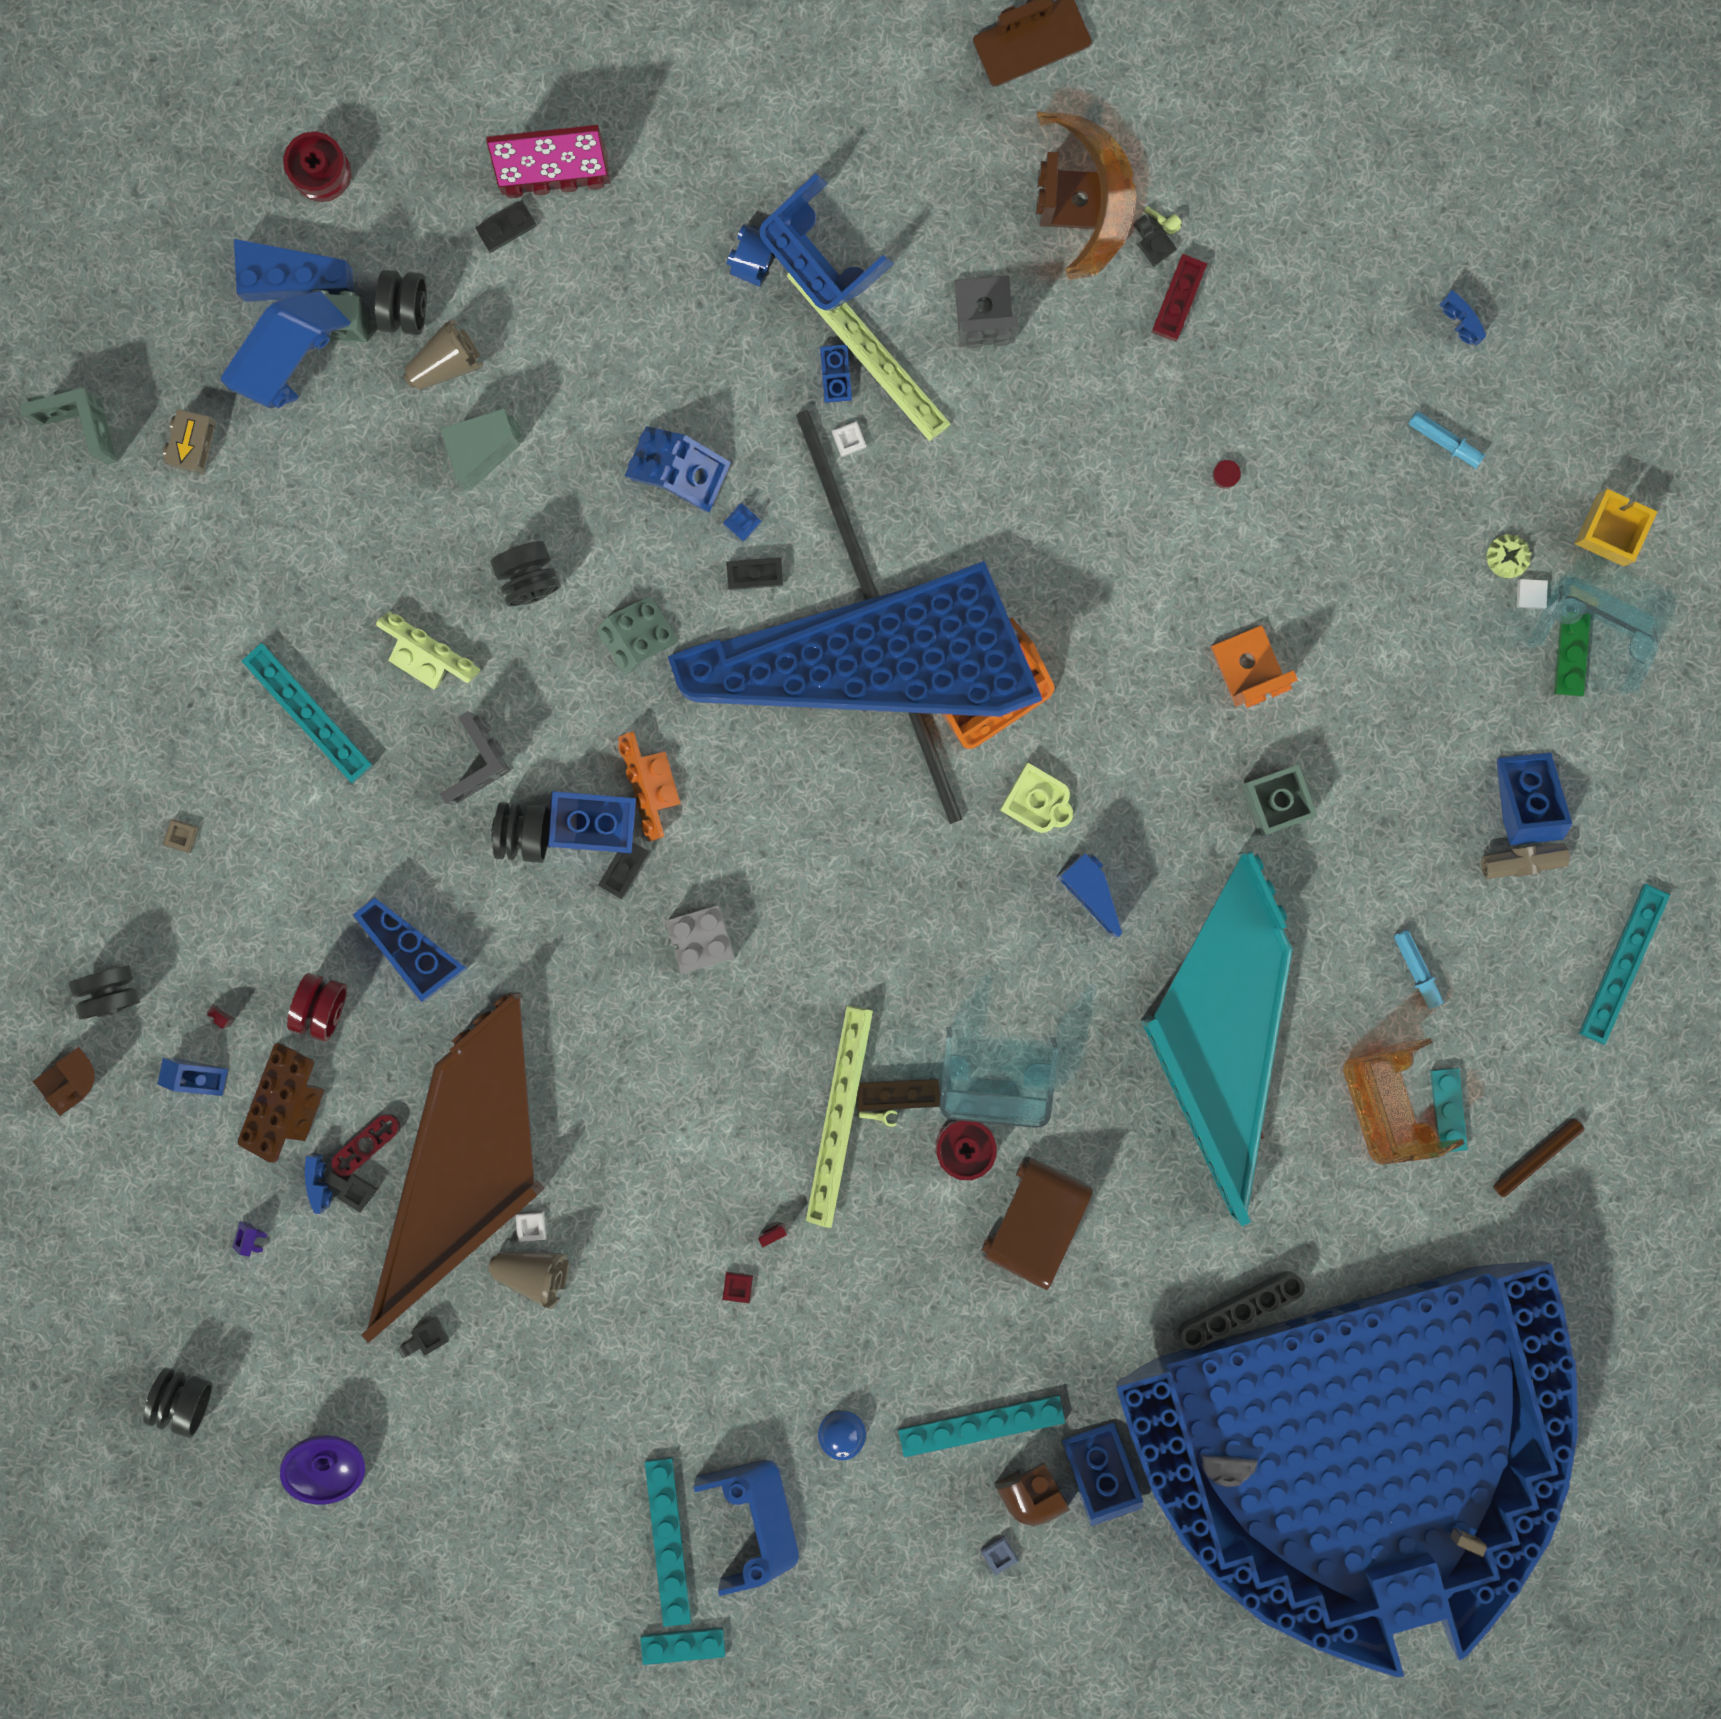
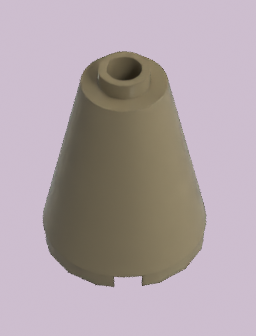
M451 319L446 322L405 366L406 373L403 375L410 387L422 390L476 371L483 366V362H477L480 353L472 339L464 329L459 332L454 327L458 324L455 320Z
M499 1252L496 1256H492L488 1271L491 1272V1277L494 1280L537 1304L552 1309L560 1300V1297L556 1296L558 1289L564 1290L569 1260H565L567 1255L562 1253Z

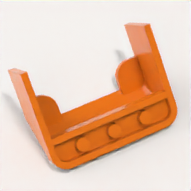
M1012 617L1009 620L1041 693L1042 701L1000 717L941 714L959 742L966 749L978 747L1045 702L1054 692V684L1033 641Z

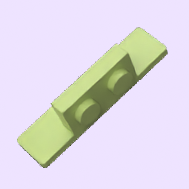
M387 612L376 622V626L398 639L388 661L434 690L440 685L446 671H449L466 683L473 680L480 672V668L475 666L472 661L454 653L447 645L435 641L427 636L426 632L408 624L397 614Z

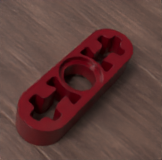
M384 1114L372 1122L333 1157L332 1168L335 1173L341 1176H348L354 1173L399 1133V1119L392 1114ZM382 1120L384 1122L391 1121L393 1123L391 1126L393 1132L387 1131L379 1136L383 1140L380 1143L378 1137L370 1132V1130L373 1128L376 1133L383 1127ZM369 1137L372 1139L374 1147L371 1152H363L360 1149L359 1142L361 1138ZM355 1152L356 1155L362 1158L361 1161H359L358 1157L354 1158L349 1163L350 1170L347 1167L342 1169L339 1166L342 1163L341 1156L345 1159Z

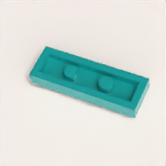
M1460 1069L1430 1070L1438 1152L1467 1151Z
M723 1627L644 1634L640 1637L643 1665L724 1658L726 1656Z

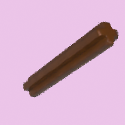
M1577 1119L1570 1120L1494 1184L1495 1192L1502 1198L1509 1195L1579 1136L1585 1129Z

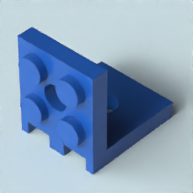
M646 426L639 437V443L628 463L624 476L636 482L666 489L697 508L710 512L731 462L684 434ZM700 468L701 478L696 482L695 473Z

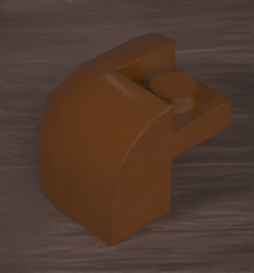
M78 1047L32 1082L43 1094L49 1105L61 1116L91 1092L95 1082V1070L88 1057Z
M1044 1462L1023 1474L1016 1471L994 1483L1009 1513L1022 1524L1029 1526L1046 1524L1070 1510L1068 1502Z

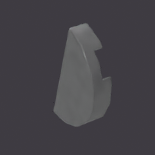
M1200 1454L1201 1464L1207 1476L1216 1484L1226 1487L1241 1485L1243 1481L1247 1480L1255 1472L1258 1462L1256 1458Z

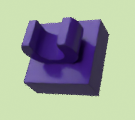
M240 1221L232 1248L239 1255L250 1257L252 1251L256 1253L263 1252V1248L259 1245H254V1241L258 1237L267 1238V1234L260 1229H256L251 1223Z

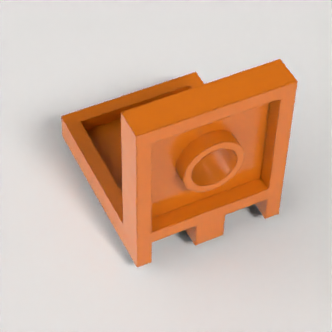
M1262 625L1211 646L1235 707L1245 704L1246 708L1252 707L1267 700L1266 694L1270 693L1273 698L1293 689L1291 684L1298 681L1294 670L1286 674L1282 673ZM1247 653L1254 658L1252 668L1245 669L1240 665L1239 659L1242 654Z

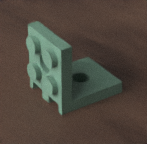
M84 387L76 390L60 389L54 392L55 395L49 397L33 396L27 399L28 402L19 404L21 415L40 426L80 416L89 454L107 465L118 462L102 399H96L95 394L92 392L87 393Z

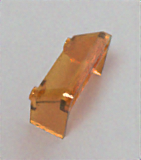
M1431 1037L1397 1043L1347 1060L1343 1066V1073L1369 1155L1378 1164L1385 1165L1439 1158L1465 1144L1463 1139L1440 1141L1438 1132L1433 1125L1427 1122L1416 1123L1400 1074L1401 1071H1405L1413 1065L1414 1057L1412 1052L1431 1044Z

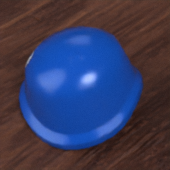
M836 1411L827 1415L821 1422L818 1430V1439L823 1451L829 1457L836 1460H849L855 1457L863 1448L866 1430L862 1420L854 1413Z

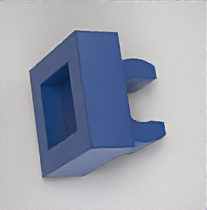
M742 503L723 522L743 542L762 523Z

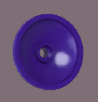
M330 1435L314 1436L298 1442L286 1452L280 1465V1480L287 1493L299 1501L314 1505L331 1504L347 1498L358 1489L365 1475V1460L361 1451L350 1441Z

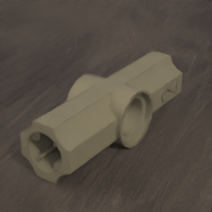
M1565 843L1541 847L1528 846L1511 849L1510 852L1481 856V869L1485 880L1511 875L1515 877L1540 873L1541 870L1569 866L1570 856Z

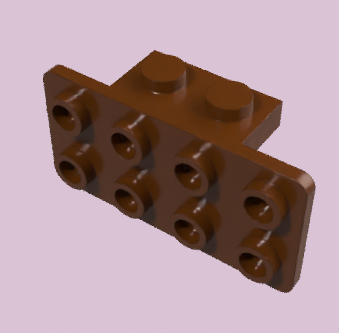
M1027 0L1025 5L1018 8L1015 6L1008 7L998 16L996 27L979 33L973 38L974 47L993 87H998L1089 48L1092 42L1074 0H1057L1055 2H1052V0Z
M276 1043L273 1046L238 1138V1145L267 1162L275 1163L279 1158L286 1139L306 1141L325 1091L318 1086L307 1084L314 1066L313 1059L284 1044Z

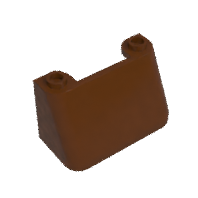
M1029 1157L1027 1162L1022 1160L1017 1169L1016 1176L1020 1177L1019 1185L997 1233L993 1237L987 1236L981 1251L985 1252V1259L1044 1290H1048L1087 1208L1093 1189L1088 1183Z

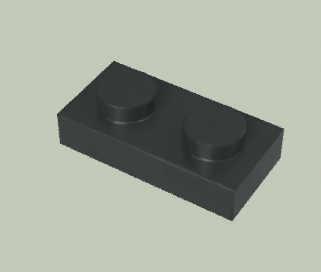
M520 201L478 225L475 229L489 253H492L537 227L524 202Z
M781 557L726 561L729 590L783 586Z
M632 842V853L617 852L598 886L623 899L650 852Z

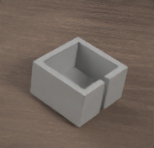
M720 905L665 921L672 945L678 943L679 949L674 950L681 974L736 958Z

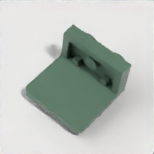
M646 597L608 616L597 628L601 641L607 645L614 656L616 665L622 669L625 675L634 671L643 661L677 643L676 635L651 597Z

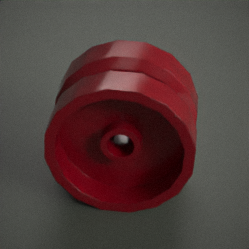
M318 131L304 132L293 138L286 147L283 157L284 171L291 183L307 199L316 202L332 201L341 196L348 188L352 176L351 164L339 144L328 134Z
M310 972L306 973L296 989L287 1019L288 1030L304 1034L310 1029L312 1038L325 1042L328 1041L339 1023L346 1001L347 985L335 980H330L325 985L322 976Z
M958 1117L948 1121L940 1129L936 1138L935 1152L941 1168L949 1176L958 1180L972 1181L983 1177L992 1168L997 1157V1144L991 1130L982 1121L973 1117ZM963 1143H968L971 1147L968 1152L960 1150V1148H963Z

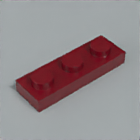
M1185 254L1181 255L1151 333L1177 342L1208 263Z

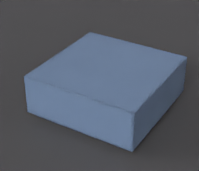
M1005 1536L1000 1537L981 1549L982 1555L995 1575L1019 1561Z

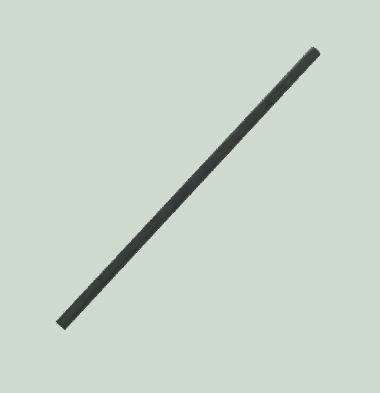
M809 410L802 411L796 417L864 598L868 600L879 597ZM908 712L949 824L963 820L923 713Z

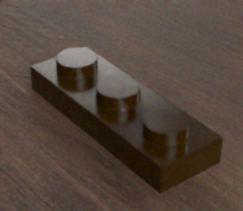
M939 1079L859 1082L857 1092L858 1111L941 1107Z

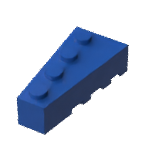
M234 239L236 291L245 302L283 300L303 295V293H312V290H324L329 292V295H340L342 291L354 293L353 271L346 260Z
M373 898L352 914L423 1003L467 970L460 962L376 898Z

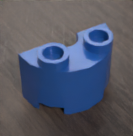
M743 224L737 240H740L737 250H731L726 264L731 266V275L760 287L774 254L762 241L759 233L760 228L751 224L749 226Z

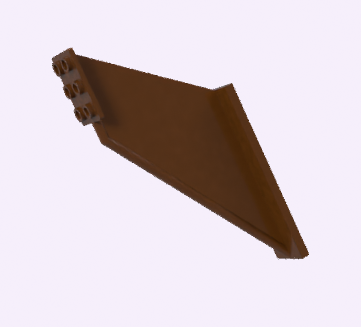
M510 992L502 996L494 1003L496 1009L492 1013L491 1011L484 1012L473 1022L475 1028L462 1031L452 1040L454 1046L449 1049L450 1052L434 1065L367 1330L361 1334L367 1343L371 1342L545 1189L539 1181H534L520 1002L523 996L521 993L512 995Z

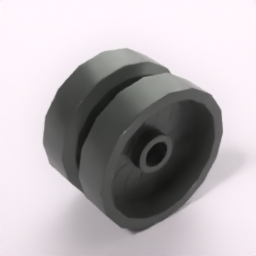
M382 270L378 278L375 297V315L379 331L395 333L401 327L405 334L420 335L424 328L427 304L425 276L423 273L408 272L402 279L398 271Z
M130 965L98 972L69 982L72 996L83 997L91 995L92 997L79 1002L75 1006L79 1020L95 1016H107L123 1011V1008L140 1003L137 989L127 988L118 991L117 988L129 984L134 979Z

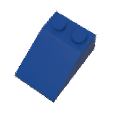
M1552 753L1497 758L1502 816L1509 844L1518 845L1564 840L1573 823Z
M552 791L547 847L632 853L636 798Z
M1080 854L1056 877L1111 936L1119 937L1122 931L1105 874L1100 869L1103 867V864L1093 854Z
M1114 1422L1062 1440L1091 1526L1143 1509V1499Z

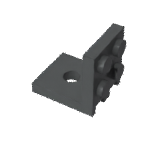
M1009 276L954 280L959 347H965L966 345L967 348H978L983 345H992V343L995 346H1005L1014 343L1018 330L1017 316H1012ZM981 299H986L991 303L992 308L987 313H981L977 310L976 303Z
M469 711L459 716V719L487 765L441 792L440 795L446 804L456 805L511 772L502 758L505 751L498 740L490 738L488 734L491 728L485 718Z

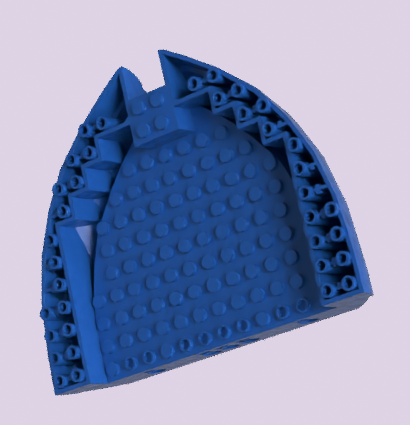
M1533 1260L1530 1262L1476 1266L1219 1339L1200 1349H1184L1155 1358L1129 1375L1121 1377L1116 1383L1129 1432L1153 1495L1183 1546L1216 1584L1262 1623L1319 1651L1395 1677L1405 1676L1393 1634L1441 1621L1449 1643L1457 1659L1461 1661L1477 1646L1514 1598L1521 1592L1523 1585L1550 1544L1556 1525L1560 1521V1514L1570 1486L1578 1437L1576 1362L1573 1358L1565 1311L1552 1263ZM1200 1454L1256 1458L1258 1462L1255 1472L1247 1480L1243 1481L1241 1485L1226 1487L1216 1484L1207 1476L1201 1464ZM1458 1528L1480 1538L1487 1547L1484 1556L1458 1546L1450 1538L1453 1529Z

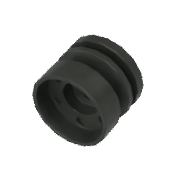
M544 541L530 542L514 547L491 559L490 563L498 580L510 579L509 582L500 588L503 594H509L504 598L508 607L535 603L561 588L558 579H551L556 575L554 568L541 569L551 560Z
M499 802L491 832L494 859H504L507 850L508 860H515L518 849H521L523 861L543 863L547 852L548 806L529 804L525 815L521 816V809L518 803H513L510 811L507 802Z
M163 1368L149 1391L143 1414L144 1424L153 1426L156 1423L157 1428L162 1430L172 1419V1433L187 1438L193 1437L204 1418L212 1393V1382L192 1376L184 1386L185 1374L179 1371L174 1375L173 1369Z

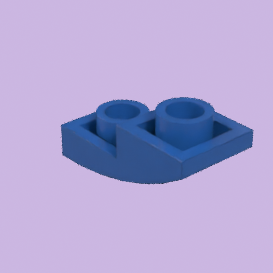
M1451 290L1439 305L1444 308L1443 313L1453 320H1460V323L1455 328V331L1459 333L1458 337L1466 344L1471 345L1473 343L1477 346L1486 337L1484 328L1471 307L1457 293Z
M847 345L820 347L825 403L852 401Z
M311 1153L305 1159V1185L313 1212L321 1214L326 1211V1207L329 1208L331 1205L332 1191H328V1183L319 1182V1178L322 1179L324 1177L326 1168L325 1162H322L323 1155Z

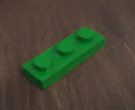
M1562 612L1560 615L1554 695L1584 696L1591 614Z

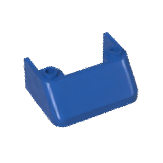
M815 173L761 224L759 233L765 245L814 304L822 310L831 311L863 293L894 263L891 259L882 255L866 271L859 267H850L841 275L835 271L806 236L816 223L815 211L808 202L828 184Z
M321 291L276 301L263 312L222 374L220 380L228 389L270 409L275 407L277 409L281 408L285 404L294 402L299 398L286 382L307 351L323 348L330 341L329 335L332 331L348 327L351 322Z
M761 1460L696 1476L693 1486L694 1492L722 1486L724 1496L731 1504L749 1503L761 1556L751 1558L745 1563L743 1573L720 1578L719 1596L763 1586L795 1567L799 1559V1550L780 1470L776 1463L771 1460Z

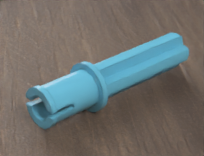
M1419 411L1415 412L1409 420V426L1451 452L1452 457L1457 456L1474 469L1478 467L1486 455L1466 443L1465 438L1460 439Z
M1403 930L1394 935L1399 950L1416 982L1414 986L1419 988L1427 1008L1433 1009L1443 1004L1444 1000L1441 998L1434 983L1436 978L1435 976L1431 977L1410 932Z

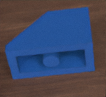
M163 1057L157 1085L175 1092L223 1096L228 1069L189 1060Z

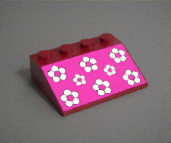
M598 125L486 136L498 188L501 194L506 195L508 198H519L526 192H533L535 195H546L550 193V190L561 189L562 192H574L577 190V187L588 186L589 189H601L604 187V184H611L607 150Z

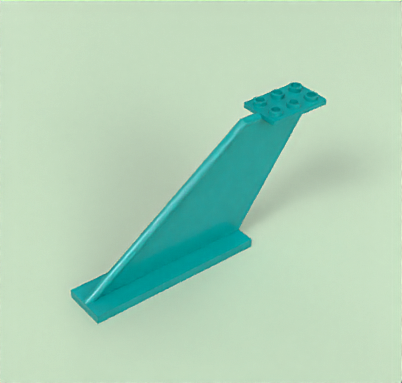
M1252 851L1238 854L1239 860L1157 1011L1153 1017L1148 1016L1140 1020L1232 1219L1241 1227L1251 1223L1248 1216V1208L1293 951L1283 930L1287 927L1285 923L1288 920L1287 914L1282 905L1277 906L1273 895H1276L1274 886L1269 879L1265 880L1261 872L1264 869V865L1259 855H1254Z

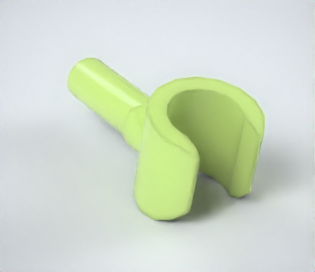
M1146 207L1144 212L1157 220L1167 234L1172 235L1181 228V220L1177 215L1172 214L1166 219L1150 207Z
M886 1109L883 1113L859 1111V1118L876 1119L889 1127H894L897 1123H888L886 1117L890 1113H898L892 1109Z

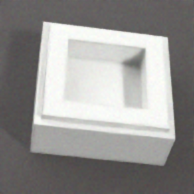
M857 421L831 430L841 457L867 448Z
M1518 580L1517 608L1545 609L1547 607L1548 581Z
M544 1211L516 1214L518 1242L546 1239Z

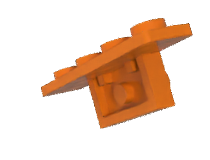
M632 731L618 737V748L621 756L624 757L627 767L626 776L632 784L634 798H636L635 806L641 815L642 831L647 836L648 841L651 842L664 837L657 811L674 807L681 803L666 752L641 757L635 733Z

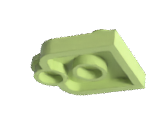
M1025 763L999 809L1006 815L1040 833L1048 832L1054 826H1067L1073 818V809L1068 803L1070 793L1067 786L1030 763Z

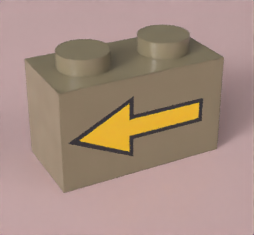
M177 409L176 416H173L170 421V440L163 449L164 463L173 468L203 475L216 421L208 416Z

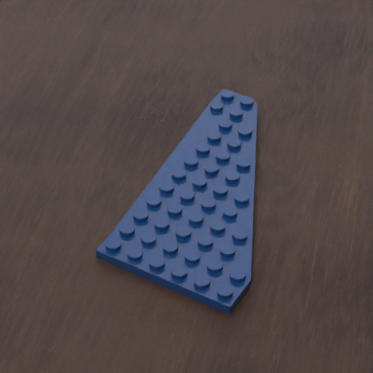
M985 561L914 587L722 642L718 639L667 656L681 694L690 701L700 703L1000 717L1042 701L1041 693Z

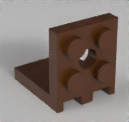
M1047 152L1046 160L1040 162L1037 187H1042V189H1039L1036 201V214H1041L1040 226L1105 230L1109 173L1058 170L1059 152ZM1076 193H1082L1086 196L1087 203L1082 207H1078L1073 204L1072 196Z

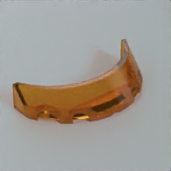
M1037 111V118L1041 126L1057 123L1069 130L1086 147L1095 163L1101 187V206L1098 221L1088 244L1081 254L1065 268L1069 280L1097 275L1117 254L1130 234L1129 231L1136 213L1137 190L1136 185L1133 183V170L1118 142L1096 123L1074 114Z

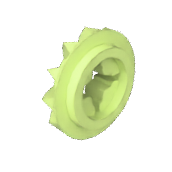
M1505 534L1496 538L1490 544L1487 550V563L1496 575L1503 578H1514L1523 574L1531 564L1530 556L1532 552L1529 550L1527 542L1519 538V535ZM1505 549L1509 552L1518 549L1513 557L1514 563L1511 560L1501 563L1506 556Z

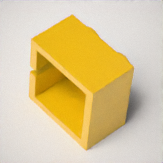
M1606 489L1596 495L1574 544L1621 566H1627L1636 561L1658 511L1636 501L1627 505L1630 500L1629 498Z

